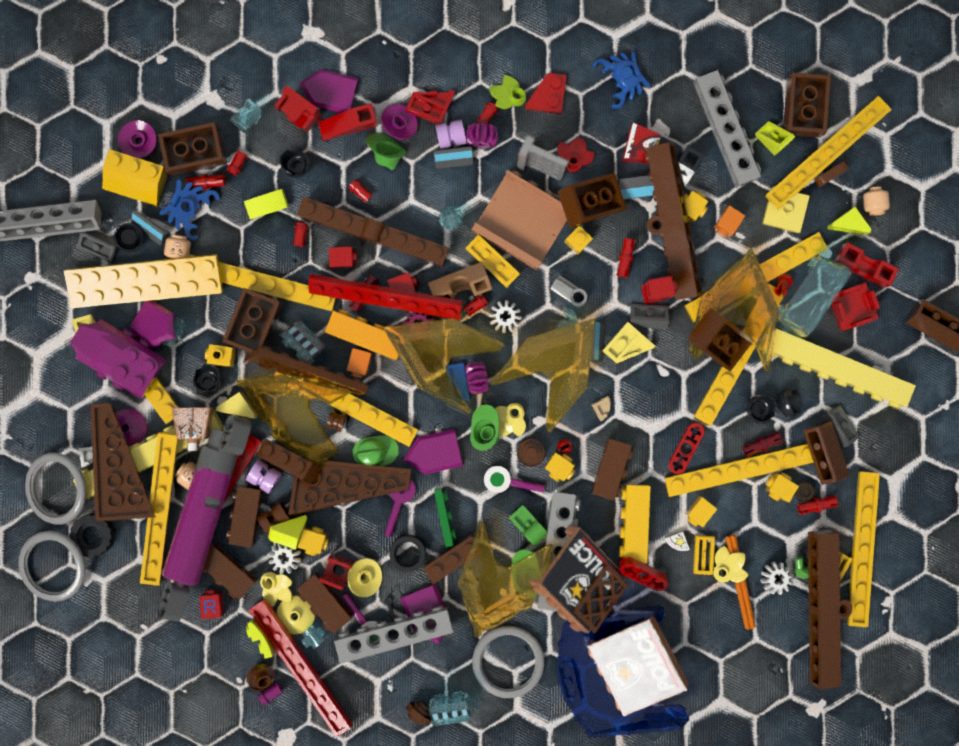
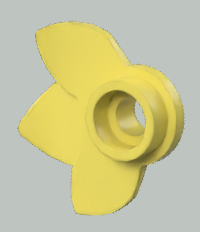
M512 403L508 407L498 406L495 408L499 414L500 437L507 436L512 431L520 437L526 428L523 419L524 408L518 403ZM513 409L518 410L517 416H512L511 411Z
M725 546L717 551L714 558L716 567L713 571L717 581L722 583L730 580L741 582L748 577V573L742 569L745 563V553L730 554ZM721 569H724L726 571V575L724 577L720 575Z
M267 572L263 574L260 581L263 588L262 596L264 599L266 598L271 607L275 605L278 599L290 603L292 601V592L289 586L293 582L284 574L276 575L273 572Z

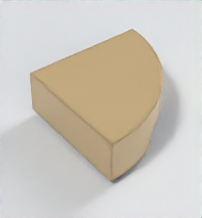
M609 396L592 404L600 422L607 417L610 411L611 401Z

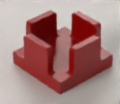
M286 85L282 90L283 95L274 107L277 111L284 112L290 122L300 129L303 128L308 133L313 125L322 119V115L317 107Z
M866 282L828 295L840 331L878 319L876 309H879L880 306L874 290L869 291Z

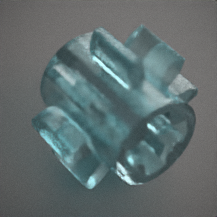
M447 206L442 209L440 213L441 218H439L441 226H445L449 230L457 229L463 222L461 210H457L453 206Z
M312 625L302 633L304 638L301 642L306 648L311 646L315 649L325 641L322 637L325 631L321 626L315 628Z

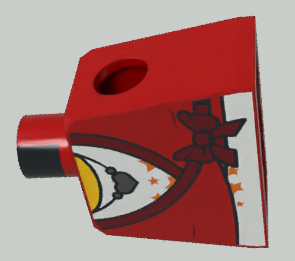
M632 123L622 162L649 164L645 158L646 147L659 145L661 135L636 123Z

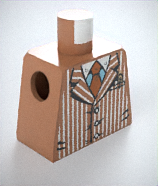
M172 408L177 439H187V451H199V439H209L214 408Z

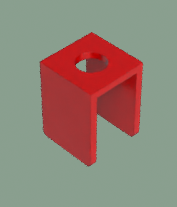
M331 554L327 558L329 562L319 582L343 590L348 582L349 570L355 562ZM336 564L344 567L342 575L334 573L333 568Z

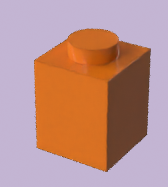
M728 206L713 228L717 229L716 232L720 236L725 238L731 237L745 215Z
M353 348L347 371L351 372L350 376L362 378V375L367 376L373 354Z

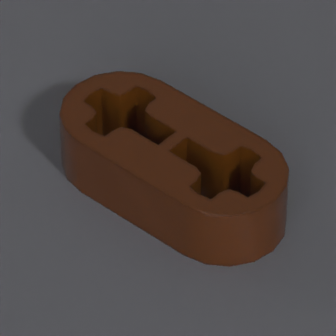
M844 160L814 179V181L820 188L850 169V167Z

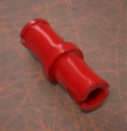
M203 174L200 177H186L185 179L188 181L185 184L192 183L190 189L202 186L205 190L210 187L226 186L225 174L212 176Z
M624 238L622 252L618 257L620 262L616 276L628 278L630 264L634 259L632 255L636 240Z
M835 495L820 499L816 497L812 501L797 503V511L799 515L815 511L819 513L824 509L838 507V500Z

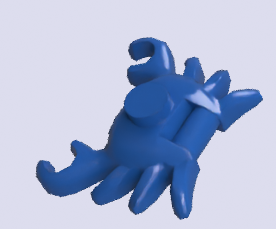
M635 51L631 53V60L628 59L627 55L621 53L620 56L623 60L614 55L610 56V59L616 63H611L603 58L596 59L593 63V68H596L599 63L604 65L601 71L602 74L608 70H613L611 77L616 80V87L622 89L621 92L613 94L614 98L620 100L619 104L611 105L613 109L623 107L628 92H630L629 100H633L635 88L640 95L642 93L640 82L646 87L651 85L643 77L637 65Z
M177 180L176 189L170 202L159 213L163 215L170 211L168 223H171L175 217L176 229H181L180 222H182L186 237L196 240L198 236H192L190 230L192 228L196 229L197 225L190 223L189 219L195 217L194 212L200 208L199 201L202 200L207 205H210L208 200L210 195H214L216 200L220 198L218 193L213 190L196 194V192L203 189L202 186L194 187L189 191L192 186L191 182L186 184L181 190V181Z

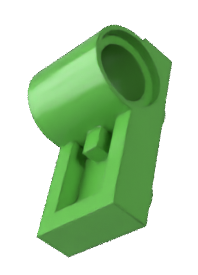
M523 504L509 516V519L533 546H536L548 534L547 530Z

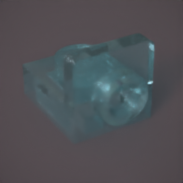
M565 307L562 310L568 320L563 319L556 325L557 330H555V334L559 338L578 322L576 320L577 315L571 308L568 310Z

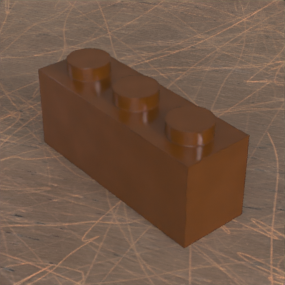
M924 299L912 308L906 321L907 324L951 349L959 350V319Z
M832 421L815 424L804 429L803 432L821 485L839 482L850 476Z
M266 438L256 456L310 485L320 470V467Z
M607 438L591 489L592 494L613 501L615 497L619 498L622 489L619 484L621 479H625L627 473L625 465L627 460H631L633 454L631 445Z
M241 485L234 490L233 501H235V506L230 511L232 524L228 528L226 536L229 539L228 544L250 548L255 546L259 522L257 516L260 515L263 490L260 488Z
M470 534L426 563L423 569L431 582L435 584L482 553V549L473 535Z
M216 542L210 545L203 572L213 576V581L219 586L223 585L232 598L240 600L258 579Z
M316 572L297 588V594L303 602L307 601L311 606L310 611L313 615L319 616L322 619L323 627L328 632L331 631L334 634L353 618V615L327 584L319 582L321 576Z

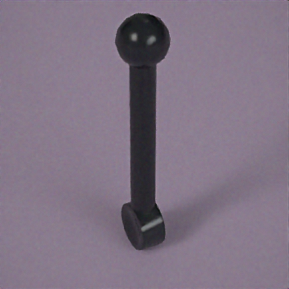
M387 597L385 604L388 605L392 622H394L395 616L391 605L392 598ZM394 629L393 634L394 636L398 637L399 632L396 629Z

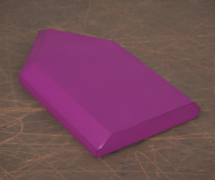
M321 69L299 82L311 104L315 107L342 113L352 108L359 78Z
M154 300L145 301L133 320L130 331L153 347L159 346L161 342L176 338V333L173 330L174 313Z
M455 429L417 437L403 460L424 474L463 466Z
M436 583L400 597L408 618L413 617V613L418 611H424V613L431 612V609L436 606H443L445 608ZM434 619L426 620L428 627H434L437 624ZM411 624L413 631L416 632L418 630L417 626ZM443 636L429 640L437 644H440V641Z

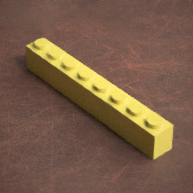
M774 327L768 328L760 350L765 351L764 355L772 358L778 356L786 364L793 365L795 363L803 371L810 373L812 370L817 372V376L826 380L829 378L834 379L837 385L846 387V385L851 386L854 392L859 394L868 393L871 395L870 398L882 402L883 399L889 402V406L896 409L908 406L916 386Z
M214 409L211 429L223 431L224 426ZM174 425L163 430L164 433L176 434ZM157 434L146 438L147 442L142 445L136 443L129 447L139 473L154 466ZM178 439L176 454L187 449V439ZM85 469L82 473L86 482L87 500L94 497L93 470Z

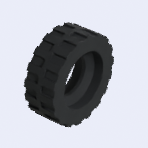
M95 514L80 517L71 526L69 537L78 545L84 557H96L107 552L113 546V541L116 538L113 523L110 521H95ZM89 526L98 527L102 533L100 542L95 545L86 543L83 538L84 530Z

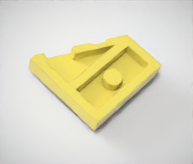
M626 322L602 351L615 363H619L647 350H651L655 345L629 322Z

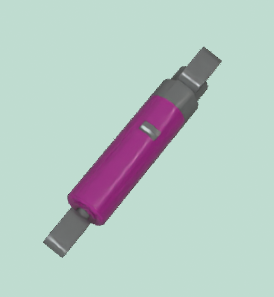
M230 415L225 422L223 431L212 428L207 445L201 448L162 573L165 578L173 580V583H166L157 609L159 619L180 621L189 597L188 585H196L200 581L236 465L237 455L243 453L251 430V421L248 419Z

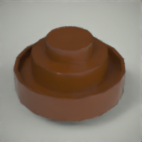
M527 439L519 444L517 457L521 464L526 467H535L543 461L545 450L539 441Z
M268 664L256 665L248 672L246 682L251 690H264L274 682L275 672Z
M423 701L420 703L409 702L406 706V710L409 713L408 717L417 725L423 724L428 726L431 722L430 707Z

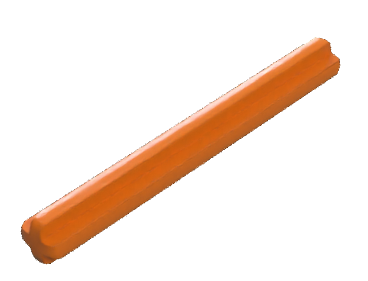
M736 535L726 536L725 539L729 553H740ZM745 579L741 582H735L744 627L749 630L755 628L756 625Z

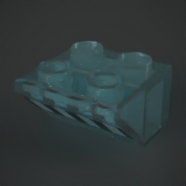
M298 320L280 334L283 338L282 343L292 350L295 349L297 351L295 355L299 359L306 360L312 364L329 348L301 320Z
M463 691L452 693V696L445 697L444 694L433 696L429 702L432 725L440 726L471 721L468 693L464 694Z

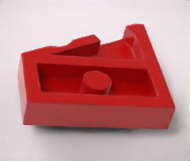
M547 73L527 102L525 110L561 114L566 75Z
M449 90V92L437 93V91H429L428 93L413 92L406 107V112L435 124H442L455 91Z

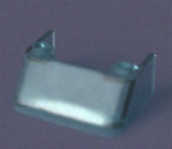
M821 255L814 256L808 263V267H810L808 275L790 302L785 306L781 305L775 313L777 317L772 318L770 322L786 333L798 338L808 336L817 326L851 275L852 270Z

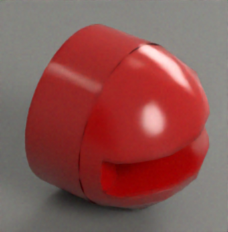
M562 439L557 443V450L561 454H568L572 450V443L567 439ZM569 444V447L561 451L560 447Z

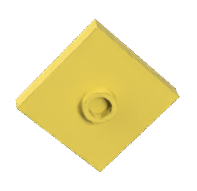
M797 193L779 210L768 200L762 224L800 233L810 196Z

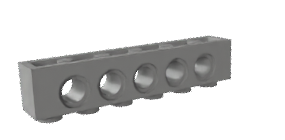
M718 70L696 78L693 83L735 188L757 180L761 177V168L758 163H755L753 148L751 145H748L745 139L747 138L746 131L739 124L740 117L737 110H734L731 104L733 102L731 94L726 92L723 75H720ZM710 90H716L719 96H711ZM722 107L726 114L720 115L717 112V108ZM724 125H730L733 132H726ZM733 142L738 143L740 150H734L731 144ZM739 160H744L747 163V168H741Z
M96 200L0 211V241L100 230L102 212Z
M553 492L542 576L556 558L557 547H564L570 538L568 535L561 538L558 534L561 527L567 529L568 526L578 527L576 513L580 511L581 500L578 499V495ZM563 508H568L570 511V515L566 519L561 516ZM539 595V609L559 612L556 608L549 606L545 602L546 598Z
M436 606L431 609V612L424 613V611H418L413 613V617L405 618V616H400L391 623L382 621L376 623V627L368 629V626L356 629L357 632L350 634L349 631L338 634L334 643L340 664L453 633L454 629L448 607ZM434 619L437 624L434 627H428L426 620ZM415 624L418 630L414 633L409 632L407 626ZM396 629L399 632V636L393 638L389 635L388 631ZM376 634L380 637V641L374 643L370 640V636ZM354 639L359 640L361 647H353L351 641Z

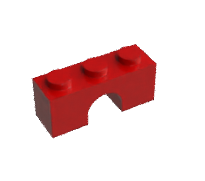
M848 242L840 246L833 263L882 288L891 286L899 268L883 260L877 261L865 256L863 250Z
M672 276L648 280L646 284H642L641 291L644 304L666 301L675 296L677 285L675 280L672 281Z

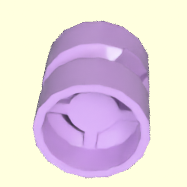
M462 120L451 121L450 125L446 123L435 125L440 150L451 148L452 144L456 146L467 144Z
M258 459L251 468L246 481L254 486L260 485L261 490L270 494L281 478L282 472L274 467L268 468L267 463Z

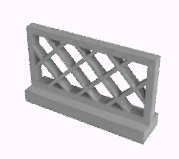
M527 135L519 152L517 169L524 172L525 167L528 166L561 181L568 161L533 146L534 138Z

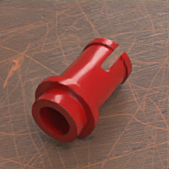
M491 102L484 105L485 109L477 119L478 123L488 124L494 114L498 113V107Z
M237 150L231 164L227 165V171L235 176L238 173L241 174L240 170L248 156Z
M355 179L348 187L350 192H354L364 203L373 195L361 184L360 180L357 181Z
M296 222V226H294L296 228L294 246L305 247L306 233L309 230L307 228L308 224Z
M783 274L778 278L775 294L779 297L782 292V297L786 296L788 289L793 285V279L789 274Z
M483 294L481 296L477 295L475 300L464 305L463 308L470 317L483 307L486 308L488 302Z

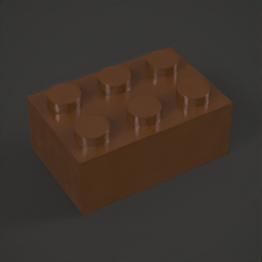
M791 73L786 81L784 130L792 133L794 136L821 138L827 133L831 75Z
M215 122L158 134L165 170L171 176L227 164L220 127Z
M615 173L575 183L557 191L570 228L609 217L627 209Z
M243 288L222 342L249 353L258 347L267 346L283 303Z
M712 308L708 310L687 338L689 342L729 372H731L753 343L751 338Z

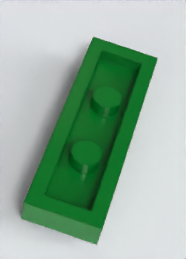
M442 488L434 489L444 542L446 547L454 545L453 541L456 540V534L449 524L452 521L451 511L446 509L445 503L449 502L447 492H443Z

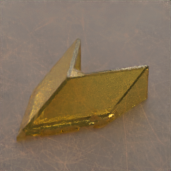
M751 247L740 261H737L715 282L716 284L708 292L706 291L701 296L694 329L710 308L727 318L734 325L747 326L766 372H770L779 308ZM690 342L688 351L694 359L698 360L704 352Z
M453 318L383 327L417 388L470 416L472 410L467 406L446 367L451 357L502 351L505 344Z
M595 318L527 338L490 384L493 386L538 372L545 374L551 379L545 428L550 433L588 387Z
M289 374L235 381L239 388L243 387L248 395L246 397L261 421H266L272 430L270 434L275 440L316 465L321 464L337 453L338 450L309 409L311 399L318 398L330 405L349 394V390Z
M479 520L458 579V585L462 591L463 601L470 622L473 624L476 638L481 636L482 632L490 628L492 630L514 618L520 611H526L532 607L538 593L533 590L534 586L529 580L539 581L551 565L552 544H548L507 567L496 563L484 521Z

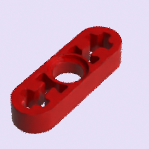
M691 423L685 429L668 462V468L672 473L681 474L687 468L704 436V428L701 424ZM697 426L700 433L699 435H694L692 439L696 440L695 444L690 440H685L686 436L688 438L692 436L691 428H696ZM684 443L691 445V451L688 454H684L681 451V446ZM679 453L681 456L687 457L686 461L681 459L680 465L682 467L681 469L677 468L675 471V466L672 464L673 462H678L680 457L676 455Z
M632 557L621 559L620 572L622 575L655 591H663L668 587L666 574ZM648 573V575L641 576L639 574Z

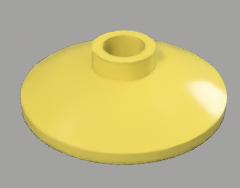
M363 558L356 561L348 573L349 588L359 597L373 595L377 592L382 582L381 568L372 559Z
M292 596L290 603L282 601L277 609V616L290 634L306 632L312 626L315 616L310 611L311 606L307 601L303 602L299 596ZM292 613H296L298 619H293L291 617Z

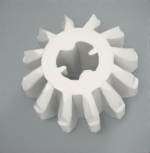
M506 300L505 307H503L499 301L497 304L500 309L498 310L493 306L492 310L496 314H489V317L496 318L490 324L498 323L495 327L496 331L502 326V333L506 332V327L509 328L510 332H513L511 325L519 326L514 320L522 319L521 316H515V314L520 312V309L513 311L516 306L515 303L508 307L509 302ZM504 312H508V315L511 316V319H507V322L502 321L503 318L500 319V315H503Z
M278 544V547L272 546L274 552H270L268 556L274 558L269 561V564H276L273 567L274 571L280 567V574H283L285 569L288 573H291L292 568H298L295 562H301V558L296 557L301 554L300 550L295 552L294 549ZM284 553H286V557H289L286 561L281 557Z
M772 562L771 567L765 565V569L768 571H761V575L765 576V578L760 579L761 583H766L763 588L765 590L770 589L771 594H775L777 591L779 595H782L783 589L788 592L789 588L787 585H793V582L789 579L793 578L794 574L788 573L791 568L788 566L784 567L782 562L778 566L776 562ZM776 574L779 575L778 578H779L780 580H779L778 582L775 581L776 578H775L774 576H775Z

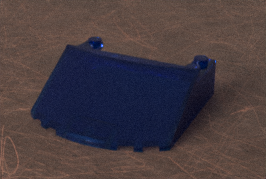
M664 605L634 609L626 608L609 612L596 633H593L592 630L589 633L583 631L576 632L570 627V622L563 624L561 637L557 645L559 647L558 658H556L559 685L567 707L569 706L574 714L575 722L580 723L585 730L584 733L589 738L680 730L690 720L687 709L680 704L656 707L649 705L623 716L622 712L616 708L612 693L610 694L606 688L604 677L599 675L595 660L588 653V645L593 639L597 642L642 622L648 616H654L657 623L662 621L665 617Z

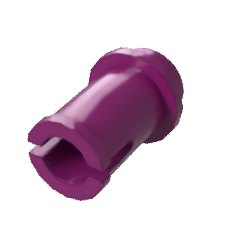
M277 682L264 692L260 691L257 697L262 705L270 704L269 701L284 692Z

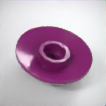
M392 104L387 106L382 112V125L386 132L394 138L408 139L416 133L418 127L415 115L406 112L405 106Z
M135 120L128 122L122 127L119 132L118 143L124 154L140 159L147 157L153 152L156 147L157 136L154 129L148 123ZM138 138H142L141 144H137Z
M122 409L116 413L128 446L140 443L145 438L148 429L145 417L134 409ZM125 424L129 426V430L127 432L123 429Z

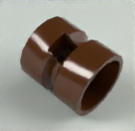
M280 501L271 507L270 512H263L257 516V519L269 536L271 526L292 520L293 517L288 515L289 510Z

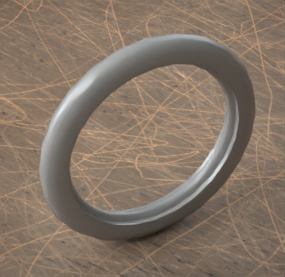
M54 452L43 454L32 463L26 474L25 493L28 503L35 514L42 520L51 524L62 525L71 522L82 511L87 494L86 482L79 466L68 456ZM58 462L69 469L75 479L77 487L76 501L72 509L66 514H50L40 505L37 499L35 479L38 470L46 463Z
M42 531L32 535L23 545L19 555L21 578L27 588L37 597L54 602L64 601L74 596L83 585L86 575L84 556L78 545L62 533ZM53 540L62 543L68 548L75 559L77 567L76 577L72 585L61 592L44 590L37 585L30 574L28 567L29 554L32 548L42 541Z
M512 625L500 626L485 633L478 641L472 657L473 672L480 686L488 693L501 698H517L530 692L539 683L545 666L544 653L538 640L527 630ZM503 635H513L525 640L530 645L535 656L534 672L530 679L520 687L513 689H504L492 684L485 676L482 668V656L486 646L495 638Z

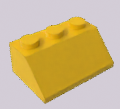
M108 149L103 165V189L158 207L168 173L164 166Z

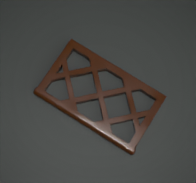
M605 564L572 611L593 633H596L628 584L608 564ZM607 571L610 575V581L602 582V577ZM614 583H619L622 586L617 594H615ZM610 584V595L603 596L602 585ZM598 586V597L591 598V593ZM610 599L611 603L603 611V600ZM592 601H599L598 612L591 613ZM584 603H587L586 614H582L579 611ZM599 615V620L594 626L592 624V616Z

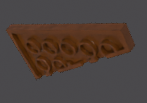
M266 346L258 347L250 352L243 361L247 365H250V362L258 363L260 368L266 370L276 368L280 374L306 381L316 379L320 385L332 386L335 384V388L357 395L366 394L368 390V385L363 384L362 380L356 378L351 380L345 378L346 375L343 373L328 372V369L323 366H311L308 361L298 359V361L291 359V355L286 353L277 354L272 352L273 349Z
M90 404L95 521L156 517L113 404Z
M306 459L320 467V470L311 485L294 476L288 515H296L409 490L412 470Z

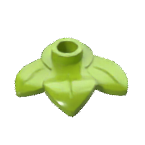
M504 75L503 85L489 87L492 97L497 99L495 106L501 109H509L512 106H521L525 103L526 94L524 90L519 87L516 79L508 75Z

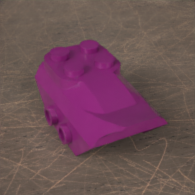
M101 319L92 324L82 323L70 341L75 350L77 360L97 371L96 375L104 380L108 378L113 381L112 385L120 390L124 388L143 399L167 361L150 348L151 345L143 339L139 341L134 338L135 334L125 328L121 330Z

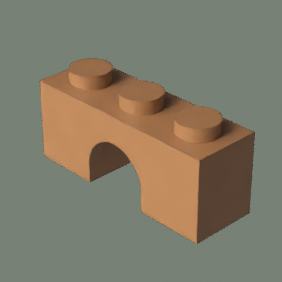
M482 262L428 283L433 296L455 299L456 294L462 290H470L474 296L492 290Z

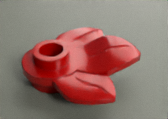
M581 137L574 139L570 145L560 142L557 148L558 157L568 161L566 170L571 173L579 171L582 166L591 164L595 155L592 151H586V142Z

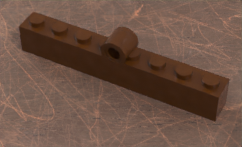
M674 142L646 147L645 158L651 170L649 171V178L654 186L653 199L657 201L658 207L656 215L648 220L647 228L650 233L654 235L660 234L661 238L664 239V255L668 259L669 264L667 272L669 276H672V281H676L677 285L675 300L698 297L703 292ZM658 221L661 223V228L657 225Z
M304 196L297 215L304 220L441 268L444 267L449 253V247L386 226L377 220L363 218Z
M830 530L808 532L810 685L821 690L841 687L840 622L841 619H847L852 613V604L840 596L839 533Z

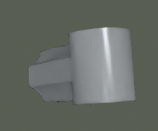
M560 275L550 288L575 307H582L587 302L586 292ZM576 293H581L584 296V300L577 303L573 300V296Z

